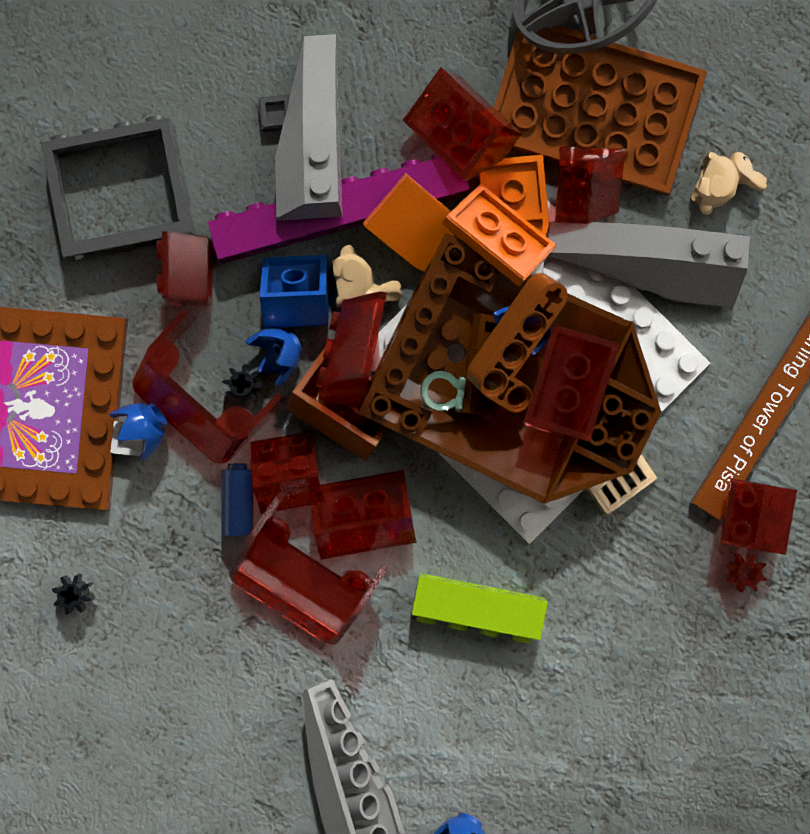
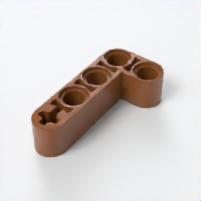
M543 273L533 275L521 289L467 369V378L471 384L486 397L511 412L518 413L524 411L532 401L531 389L520 381L516 374L564 307L568 293L563 284ZM529 317L528 322L525 325H523L525 320ZM510 345L509 350L504 353V350ZM488 374H491L490 377L486 381H484L485 377Z

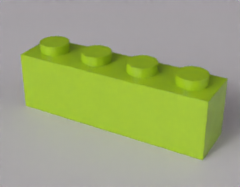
M419 573L412 605V615L417 616V621L426 624H436V620L449 622L448 627L456 630L467 631L468 626L480 628V633L487 636L499 637L500 633L513 635L512 640L530 644L532 639L541 640L548 601L544 597Z

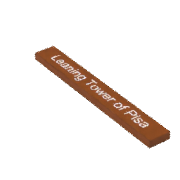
M810 312L690 501V503L717 520H720L810 377Z

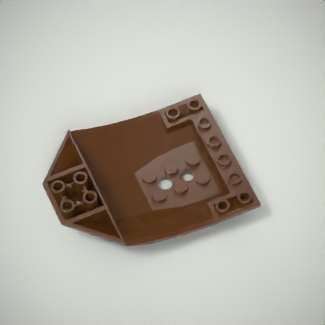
M445 233L413 291L383 352L358 413L543 504L633 472L661 414V408L634 323L568 294L564 307L551 324V334L544 348L535 355L528 357L516 374V377L527 385L532 392V401L524 411L514 413L498 404L496 417H486L462 413V411L456 412L454 408L446 411H435L424 404L420 388L428 375L436 371H445L452 374L457 380L459 377L466 378L473 315L482 313L493 316L494 312L510 307L526 282L532 277L530 275L520 287L517 286L465 242ZM454 343L460 344L464 349V357L459 362L451 361L447 354L448 348ZM435 379L429 384L428 395L434 403L445 404L456 398L457 390L447 380Z

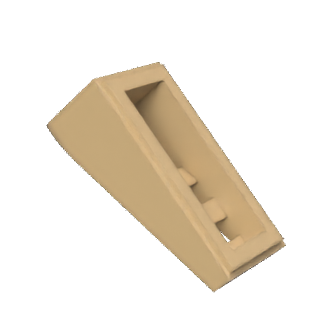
M640 455L636 464L645 478L640 481L634 471L629 473L628 475L635 484L630 488L623 476L617 477L616 480L625 491L622 494L618 493L611 480L587 488V491L603 514H610L657 479L642 455ZM603 486H606L614 497L612 501L609 502L602 492L601 488Z

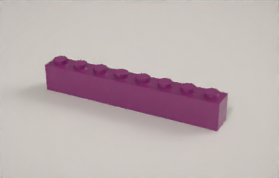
M449 150L441 151L432 155L431 160L421 163L419 159H413L402 163L401 168L389 171L388 168H380L370 172V177L358 180L356 176L342 179L343 217L277 221L276 203L265 206L263 202L248 205L245 207L246 211L234 214L233 211L219 213L214 216L215 220L208 221L217 258L222 264L364 225L363 222L405 173L441 203L468 196L469 187L459 152L451 154Z

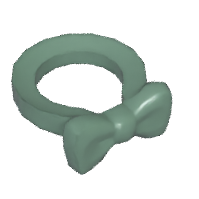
M436 371L428 375L420 388L424 404L435 411H446L452 408L456 412L462 411L466 378L459 377L457 380L452 374L445 371ZM435 379L447 380L457 390L456 398L445 404L434 403L428 395L429 384Z

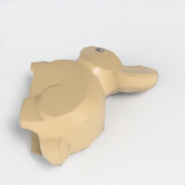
M708 152L702 161L703 169L697 183L694 185L690 198L699 205L702 214L709 215L714 208L723 206L735 196L738 184H746L756 191H764L767 187V178L761 173L753 171L751 161L743 153L734 152L729 159L725 156H718L716 153Z
M351 245L344 246L340 251V257L332 260L338 292L336 299L337 308L360 306L364 316H371L382 308L384 302L397 301L402 298L401 284L398 281L392 280L382 285L374 284L372 268L362 257L355 254L354 248Z

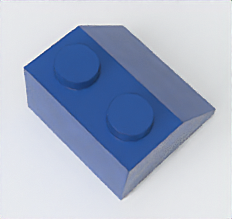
M327 255L263 257L260 304L264 328L329 325Z

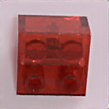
M559 146L554 204L555 222L589 224L619 213L625 149Z
M162 231V241H157L156 247L157 259L162 261V274L157 275V291L159 294H162V299L175 306L213 305V242L207 236Z
M313 430L250 442L252 486L261 514L325 503L323 480Z
M731 478L719 543L786 555L797 490Z

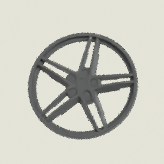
M513 0V15L520 33L535 47L551 53L577 54L602 48L630 33L648 16L657 0H646L639 11L628 22L605 36L604 30L610 26L613 19L609 4L633 2L634 0H550L526 17L524 13L526 0ZM577 15L585 42L575 44L555 43L541 38L535 32L546 26L551 28ZM590 34H596L597 39L591 40Z

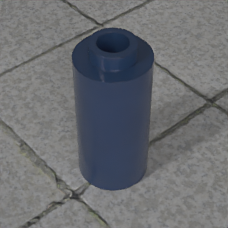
M228 463V470H221V535H254V470L247 469V463Z

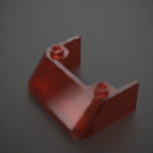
M183 308L148 347L133 377V389L148 405L152 403L157 406L164 414L167 422L209 460L219 464L227 463L241 451L287 398L280 393H276L256 417L247 409L235 406L225 410L216 419L169 376L180 361V353L174 343L197 319L195 315Z
M276 496L247 537L229 572V577L236 586L320 641L335 645L341 640L365 608L388 568L382 565L372 580L367 574L359 570H348L342 577L288 542L291 538L288 524L283 519L273 516L282 501L281 498Z

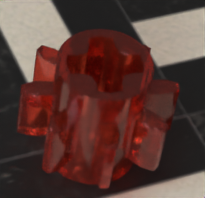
M749 552L746 555V559H743L740 554L735 553V561L732 564L724 565L729 569L730 576L725 580L729 583L737 582L736 590L742 593L746 586L752 591L757 592L758 588L756 585L760 581H767V578L762 576V569L765 568L766 563H754L756 557L753 553ZM744 566L749 567L751 569L747 572L748 578L746 579L741 577V575L745 572L743 568Z

